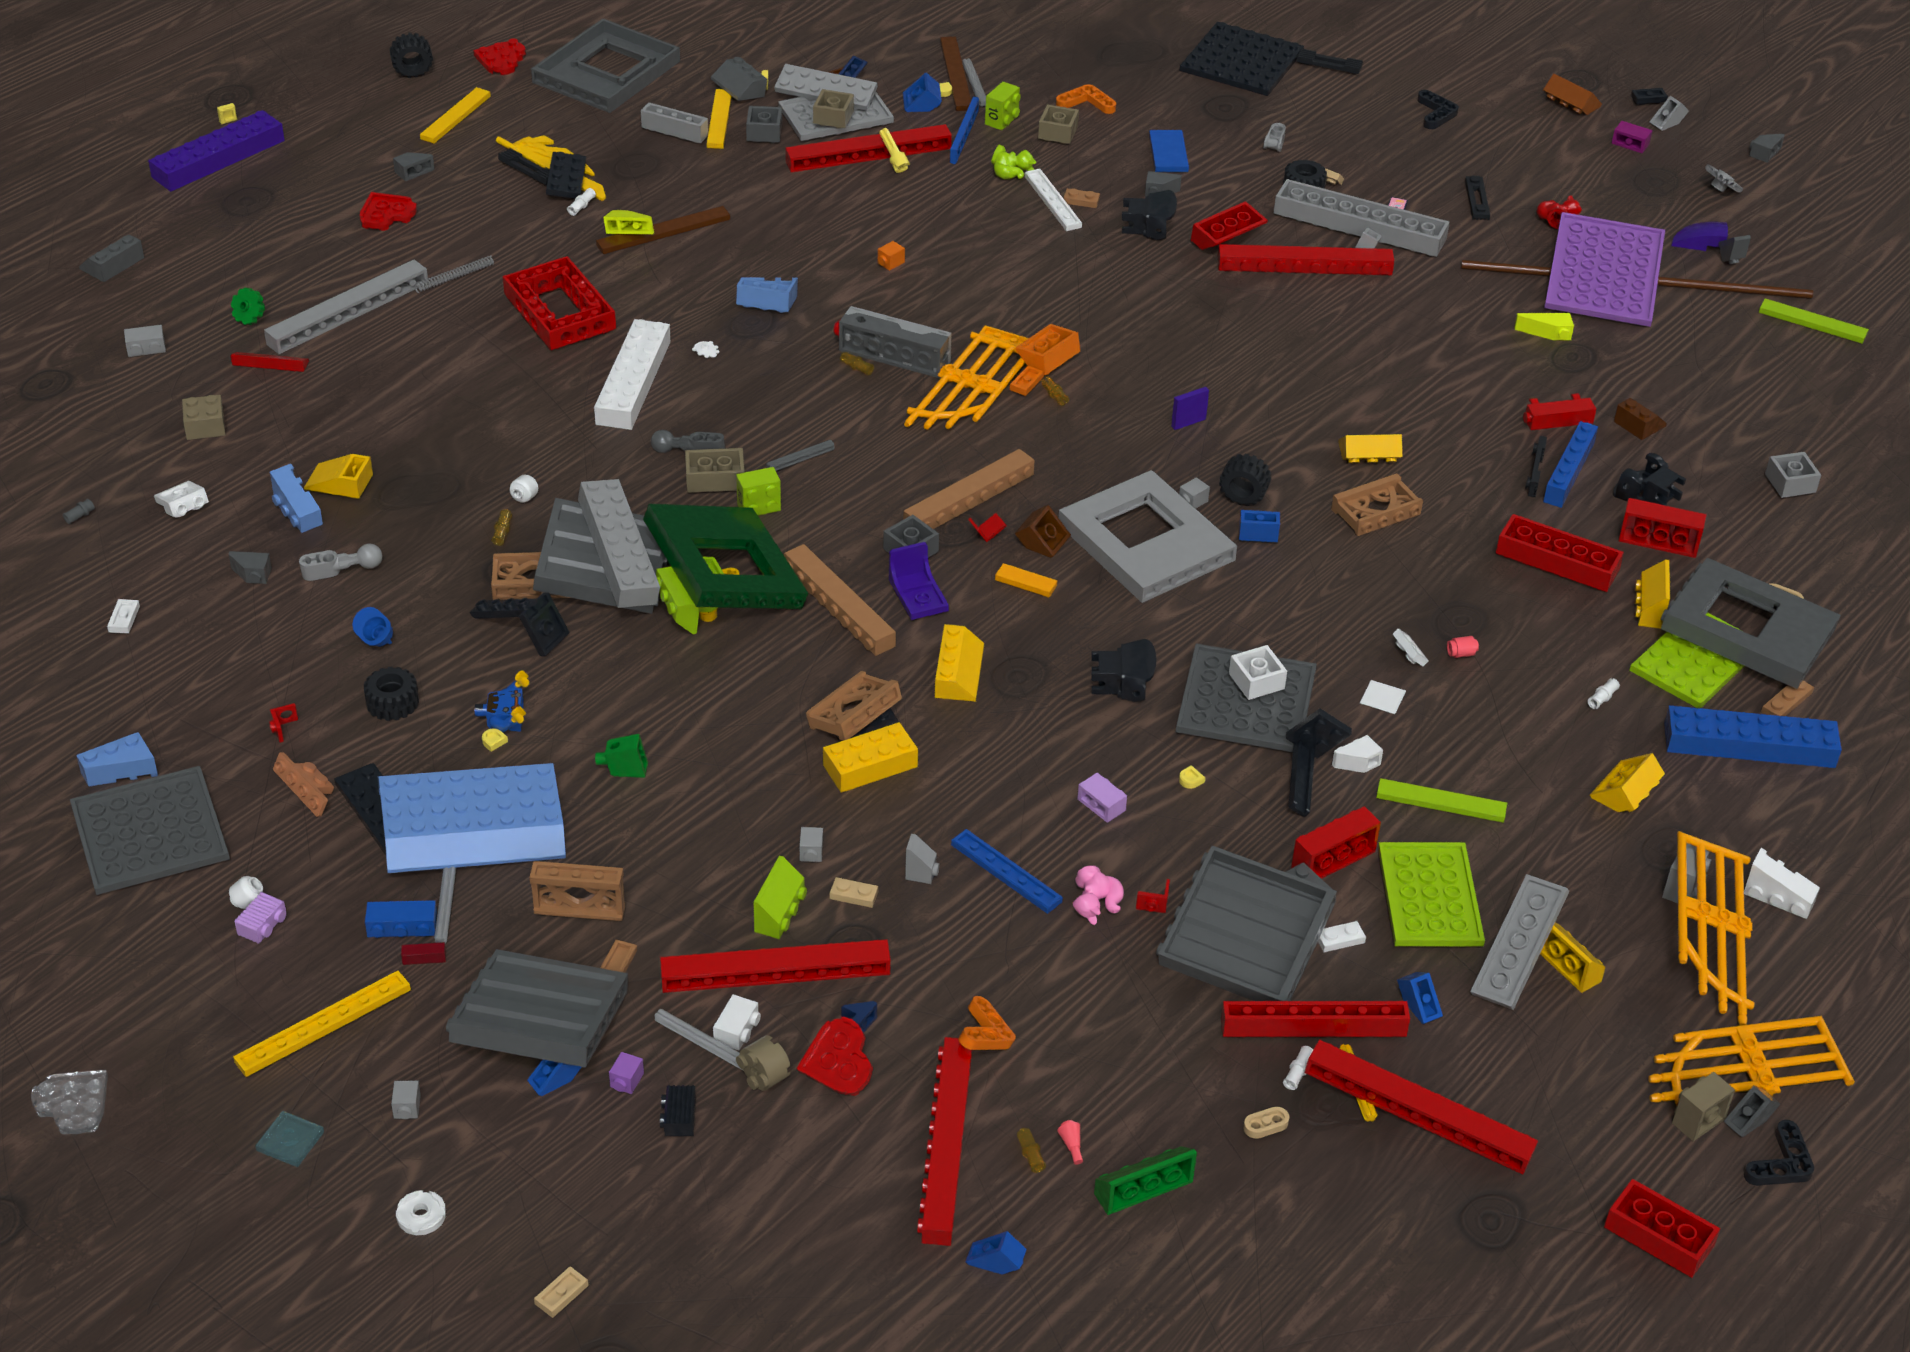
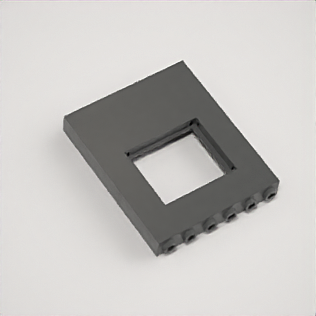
M601 19L531 68L532 83L611 113L679 63L680 47L609 20ZM604 48L641 61L620 77L584 63Z
M1706 558L1703 564H1698L1695 572H1692L1689 580L1684 583L1682 590L1678 591L1675 600L1671 601L1668 610L1665 609L1663 612L1661 629L1798 689L1834 633L1841 615L1710 558ZM1722 591L1773 613L1758 637L1706 616Z

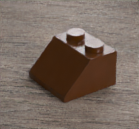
M1628 398L1617 406L1614 422L1640 440L1649 437L1667 425L1658 415L1632 398Z
M1049 505L1032 512L1015 532V535L1026 549L1050 558L1057 553L1071 536Z

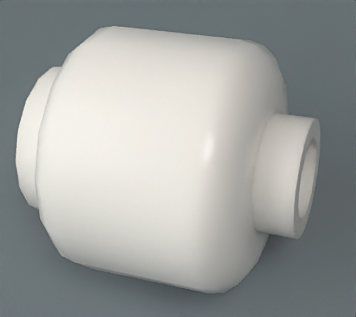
M521 475L510 484L511 496L520 503L531 500L536 496L539 489L536 480L529 475Z
M241 877L229 888L231 903L235 907L246 909L257 898V895L263 892L261 882L255 877Z

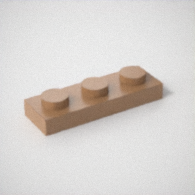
M1802 681L1798 689L1787 685L1762 707L1761 712L1766 715L1786 716L1813 693L1814 687L1805 681Z

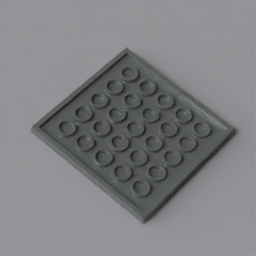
M1196 644L1176 725V732L1293 752L1294 743L1286 739V732L1307 718L1317 664L1277 657L1287 670L1285 689L1248 700L1229 675L1231 656L1244 651Z
M200 766L70 799L96 895L230 859Z

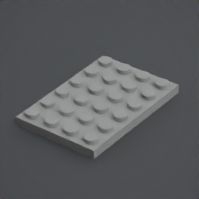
M875 92L867 111L854 108L846 128L814 124L813 105L816 100L798 97L778 101L779 107H782V113L801 141L894 123V116L877 92Z

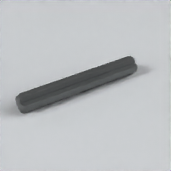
M827 440L766 463V468L774 467L775 471L833 451L835 449L834 442Z

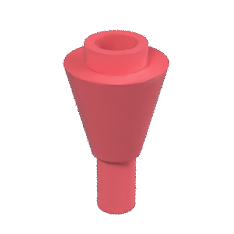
M1067 1120L1061 1124L1057 1132L1071 1152L1074 1164L1078 1165L1083 1162L1080 1152V1123Z

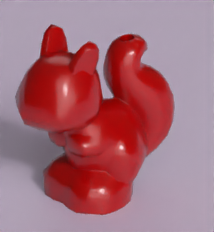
M1570 195L1563 204L1556 203L1554 200L1541 202L1536 212L1538 217L1546 219L1551 227L1559 229L1562 212L1579 215L1582 208L1579 202Z

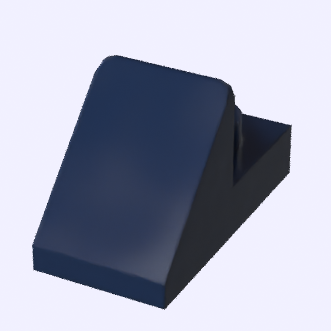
M869 1001L843 1005L841 1007V1017L853 1019L864 1033L877 1019V1002Z

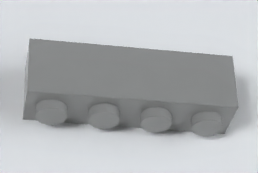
M649 102L641 110L642 128L690 140L695 143H702L708 136V118Z

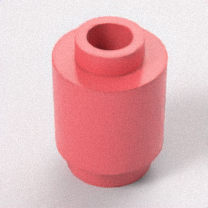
M1473 636L1452 638V640L1447 642L1448 655L1450 657L1454 656V658L1474 656L1479 649L1478 641Z

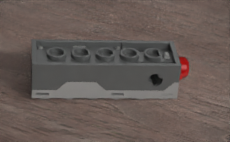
M850 306L845 315L834 325L833 332L835 336L839 337V351L937 378H940L938 377L940 369L951 362V332Z

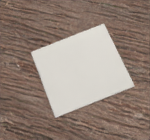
M1371 680L1360 703L1395 714L1406 691Z

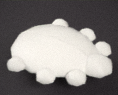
M712 341L698 342L692 348V351H697L698 356L704 355L705 358L709 356L715 358L720 352L716 350L718 346H714Z

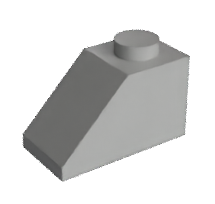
M1670 96L1650 120V123L1663 131L1679 124L1689 110L1681 102Z
M911 834L906 848L905 879L931 884L933 877L938 876L940 863H936L937 853L916 834Z

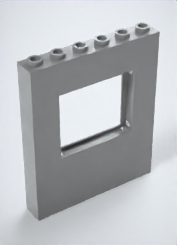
M1152 470L1059 510V519L1070 532L1071 537L1141 603L1236 560L1237 545ZM1147 503L1174 529L1132 548H1128L1101 523Z

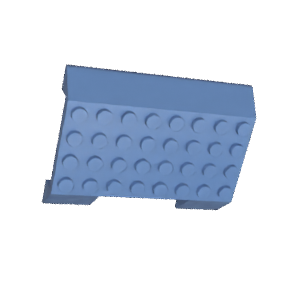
M553 763L378 776L388 873L444 869L446 867L451 868L452 866L456 868L566 858L564 825Z

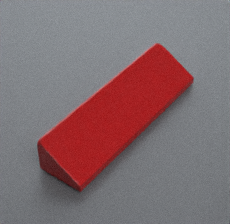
M243 352L231 354V361L234 366L304 372L309 362L308 358Z

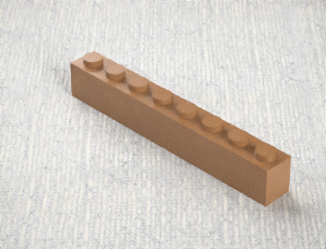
M1018 449L904 510L903 520L911 515H915L932 529L943 525L945 522L1034 475V459Z
M803 544L784 553L785 558L808 593L812 594L821 605L826 607L830 614L841 622L843 627L847 628L856 639L864 644L867 650H870L877 656L896 646V632L806 545Z

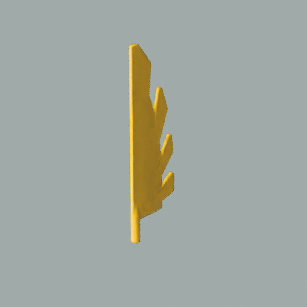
M545 135L535 138L528 136L513 144L499 136L496 138L498 144L521 153L522 157L544 169L545 167L550 169L553 152L573 154L566 148L545 146L554 144V141ZM585 164L584 173L595 176L591 168ZM584 176L582 190L586 191V189L591 188L596 193L595 198L601 201L605 200L606 195L603 185Z

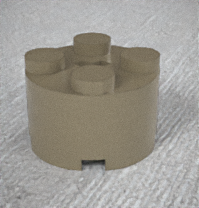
M768 1035L743 1048L739 1056L736 1057L738 1066L744 1070L748 1077L747 1083L753 1090L758 1088L765 1091L790 1076L791 1071L787 1072L790 1062L784 1049L778 1042L773 1044L770 1041L772 1037Z

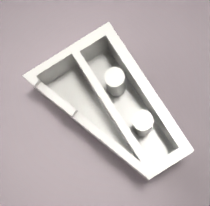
M1761 848L1752 864L1744 894L1807 919L1816 901L1820 887L1798 872L1792 873L1784 867L1785 863L1780 860L1776 862L1766 855V850Z

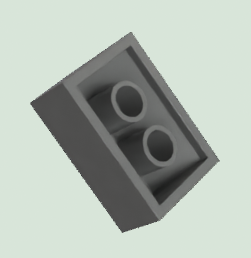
M741 57L727 59L711 76L712 81L737 101L765 97L767 78L746 63Z
M128 234L89 257L79 268L105 282L144 258L141 240Z

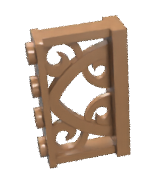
M1396 473L1333 495L1331 510L1335 514L1338 513L1355 530V534L1360 536L1420 515L1423 500L1418 498L1401 481V477ZM1375 500L1390 502L1386 510L1368 508L1369 502ZM1361 514L1360 519H1358L1356 515Z
M541 552L493 554L491 582L493 600H507L510 598L536 599L542 593H545L533 590L534 579H527L521 576L529 570L537 569ZM550 594L551 598H570V597H565V596Z
M860 671L806 712L810 729L815 730L817 728L839 736V739L843 741L851 738L902 699L898 681L892 679L890 681L867 675L864 671ZM862 700L856 707L842 712L843 708L849 703Z
M533 862L529 878L532 886L534 914L622 921L625 910L623 868ZM571 887H579L593 894L585 898H575L565 892V890Z

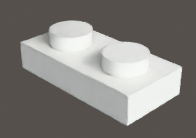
M118 599L107 626L109 632L129 634L140 607L139 600Z
M1400 629L1393 633L1397 639V646L1407 652L1405 656L1413 664L1417 662L1424 666L1429 661L1408 634Z
M1355 921L1324 928L1318 943L1323 952L1363 944L1365 943L1366 936L1359 923Z

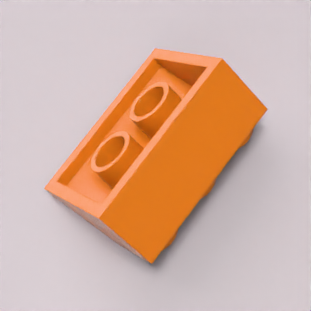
M1049 324L1018 345L1016 351L1027 365L1042 370L1044 375H1047L1080 352L1079 335L1076 331Z

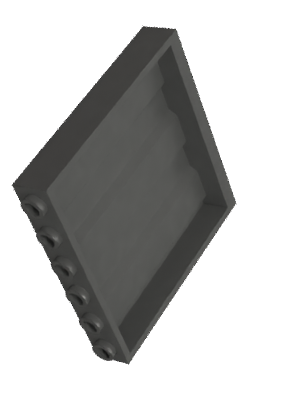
M555 498L535 573L533 590L617 607L580 503ZM632 513L656 575V569L662 568V566L666 567L668 560L643 521L644 515ZM658 595V601L655 605L622 608L652 614L653 607H658L660 595Z
M1211 846L1209 852H1205L1202 857L1200 870H1196L1193 875L1192 887L1187 888L1185 891L1182 907L1178 906L1176 909L1175 921L1173 925L1169 924L1164 943L1161 942L1157 948L1156 955L1159 957V965L1253 1001H1291L1334 908L1337 891Z
M496 949L492 957L487 959L484 969L480 970L477 980L472 982L470 991L464 994L463 1001L460 1006L456 1007L453 1017L448 1019L446 1031L449 1032V1042L586 1067L627 994L628 973Z

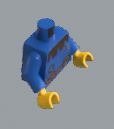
M519 671L515 676L516 681L501 691L490 692L487 704H475V717L486 716L487 726L498 729L501 732H506L507 730L521 731L522 722L524 721L523 716L526 715V712L523 710L524 700L521 686L527 687L529 685L528 675L524 671Z

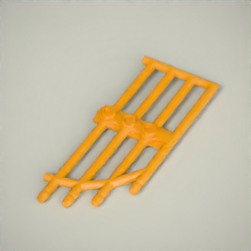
M971 332L970 338L973 341L953 364H946L940 369L938 377H941V379L916 408L908 407L907 414H910V416L905 420L904 425L906 427L911 426L918 416L928 418L923 426L926 430L931 428L937 419H949L945 425L947 429L952 428L959 418L974 414L972 418L974 422L980 420L1025 364L1024 360L1020 357L1001 382L992 380L1012 353H1017V346ZM980 342L989 344L970 369H959ZM997 347L1005 349V352L986 375L975 374ZM947 382L957 383L935 411L924 410ZM964 387L974 388L956 411H945ZM980 393H990V396L983 404L969 407Z
M1678 831L1679 962L1686 964L1689 956L1698 971L1699 994H1707L1708 981L1718 991L1719 1013L1725 1014L1727 1012V998L1738 1004L1739 1026L1746 1025L1747 1009L1752 1010L1754 1002L1747 999L1745 938L1750 939L1751 931L1753 930L1751 919L1745 916L1743 864L1748 865L1751 858ZM1686 843L1696 846L1697 899L1687 896ZM1705 850L1715 853L1716 906L1706 902ZM1724 857L1734 860L1735 913L1725 909ZM1687 917L1697 921L1698 953L1687 938ZM1707 924L1717 928L1718 978L1707 968ZM1726 931L1736 935L1737 993L1727 987Z
M1822 1016L1685 1032V1034L1677 1033L1673 1035L1674 1042L1688 1041V1043L1679 1052L1654 1056L1655 1063L1674 1062L1672 1071L1648 1076L1650 1083L1671 1081L1672 1091L1651 1094L1650 1101L1674 1100L1676 1106H1678L1679 1094L1682 1091L1680 1080L1701 1078L1702 1076L1707 1077L1713 1072L1717 1075L1747 1072L1751 1081L1729 1084L1735 1089V1092L1749 1091L1754 1085L1764 1089L1771 1096L1775 1093H1780V1087L1838 1079H1843L1847 1086L1853 1085L1855 1082ZM1808 1026H1817L1820 1032L1819 1035L1758 1042L1754 1033ZM1730 1036L1734 1043L1731 1046L1694 1050L1703 1039ZM1825 1043L1829 1050L1826 1053L1766 1060L1762 1052L1765 1050ZM1739 1054L1743 1062L1682 1070L1685 1060ZM1834 1061L1838 1068L1835 1071L1775 1078L1771 1070L1773 1068Z

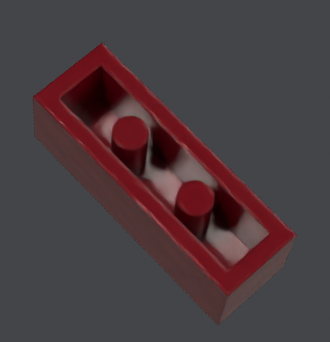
M445 942L402 945V964L446 962Z

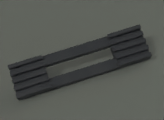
M1301 49L1297 56V62L1301 64L1331 68L1351 74H1359L1363 64V60L1331 57L1316 54L1317 51Z
M511 148L498 153L500 161L547 185L549 168L545 167L544 169L522 157L521 153Z
M1466 176L1465 185L1468 191L1472 220L1475 218L1476 220L1478 218L1480 220L1482 218L1490 220L1483 177ZM1476 189L1480 193L1482 204L1476 205L1474 195Z
M1540 436L1538 443L1534 442L1532 454L1535 453L1536 457L1532 477L1528 476L1526 488H1529L1528 496L1536 497L1541 471H1538L1539 462L1542 463L1547 441L1545 436Z

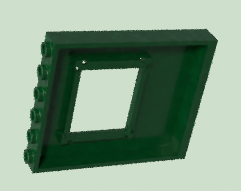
M648 504L643 521L696 607L803 608L808 591L753 508ZM698 548L747 550L763 575L713 574Z

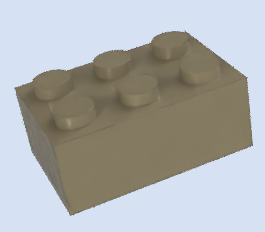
M743 448L685 450L687 492L737 491L736 474L744 473Z

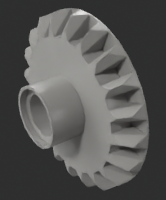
M1709 164L1706 165V170L1715 177L1711 185L1721 192H1724L1728 186L1736 192H1742L1743 188L1734 181V178L1721 169L1717 170Z

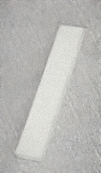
M1041 169L1025 172L1027 181L1066 231L1082 228L1080 219Z

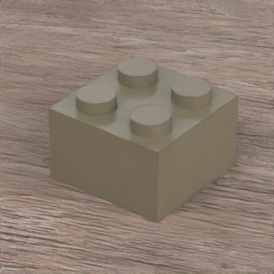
M822 89L813 105V123L821 126L846 128L854 112V94Z
M1047 104L1039 121L1038 139L1071 144L1078 128L1079 110Z
M221 395L182 399L183 422L187 440L226 436Z
M1715 1072L1707 1077L1702 1076L1695 1085L1690 1088H1684L1679 1094L1680 1100L1674 1110L1675 1116L1672 1124L1694 1142L1726 1119L1735 1089Z

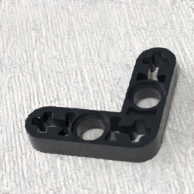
M1429 90L1419 91L1417 101L1434 110L1425 116L1423 124L1425 128L1436 129L1457 116L1459 106L1456 103Z
M1781 1120L1778 1123L1775 1136L1784 1159L1749 1162L1744 1172V1178L1749 1184L1760 1186L1807 1182L1811 1179L1814 1164L1798 1125L1791 1120ZM1795 1147L1799 1149L1801 1153L1794 1154L1788 1148ZM1780 1168L1785 1172V1175H1778L1773 1169Z

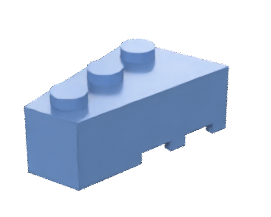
M741 277L737 284L736 304L743 307H757L761 310H777L780 313L789 312L797 298L798 278H792V281H781V278H775V281H764V278Z
M288 464L270 471L274 494L272 495V500L275 506L281 508L285 517L288 516L293 527H297L303 533L323 524L321 509L310 492L303 490L300 485L303 481L300 477L296 478L294 476V467L292 464Z
M139 732L76 755L80 772L88 786L115 783L116 779L130 777V780H135L137 776L151 774V777L158 776L154 757Z

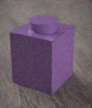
M621 1052L609 1071L610 1087L620 1092L632 1094L644 1074L643 1059Z

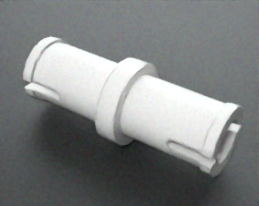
M588 188L582 195H578L575 201L567 207L568 213L574 216L582 208H586L588 202L596 196L595 191Z
M1610 678L1604 685L1599 686L1595 694L1588 699V705L1592 709H1598L1603 702L1608 701L1612 694L1619 689V682L1614 678Z
M1301 1047L1296 1060L1291 1062L1290 1071L1283 1081L1287 1089H1297L1300 1080L1306 1075L1304 1072L1308 1058L1313 1051L1311 1047Z

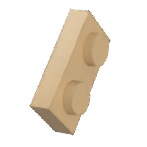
M836 877L830 891V899L873 908L878 894V886Z
M569 1267L534 1298L535 1305L553 1318L589 1286L588 1279L572 1267Z

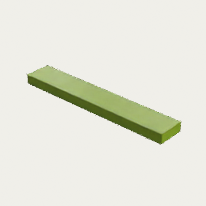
M1764 299L1759 309L1761 314L1863 344L1869 330L1769 299Z
M1380 778L1376 797L1503 823L1507 808L1506 802Z

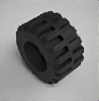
M408 32V35L403 33L401 37L397 36L395 38L396 41H393L391 43L392 46H390V56L396 72L401 73V76L407 75V78H411V76L416 78L418 75H424L425 71L428 72L429 67L432 66L433 56L427 39L425 40L422 35L419 37L418 33L413 35L412 32ZM409 52L419 53L411 59L404 57Z
M1292 161V163L1287 164L1285 167L1283 184L1289 179L1325 189L1327 171L1324 166L1315 161Z
M1245 453L1244 456L1237 454L1236 457L1233 456L1228 460L1220 476L1219 486H1221V492H1224V496L1230 498L1231 502H1237L1241 506L1242 504L1250 506V504L1255 505L1263 499L1272 477H1270L1271 471L1268 470V465L1263 464L1264 461L1261 458L1257 459V456H1249V454ZM1240 477L1246 478L1250 482H1246L1242 480Z
M401 667L379 669L380 671H374L372 676L366 678L367 681L364 682L366 706L368 712L373 717L377 716V719H385V721H390L391 719L399 720V718H405L407 714H412L414 709H417L419 703L417 681L413 673H409V670H402Z

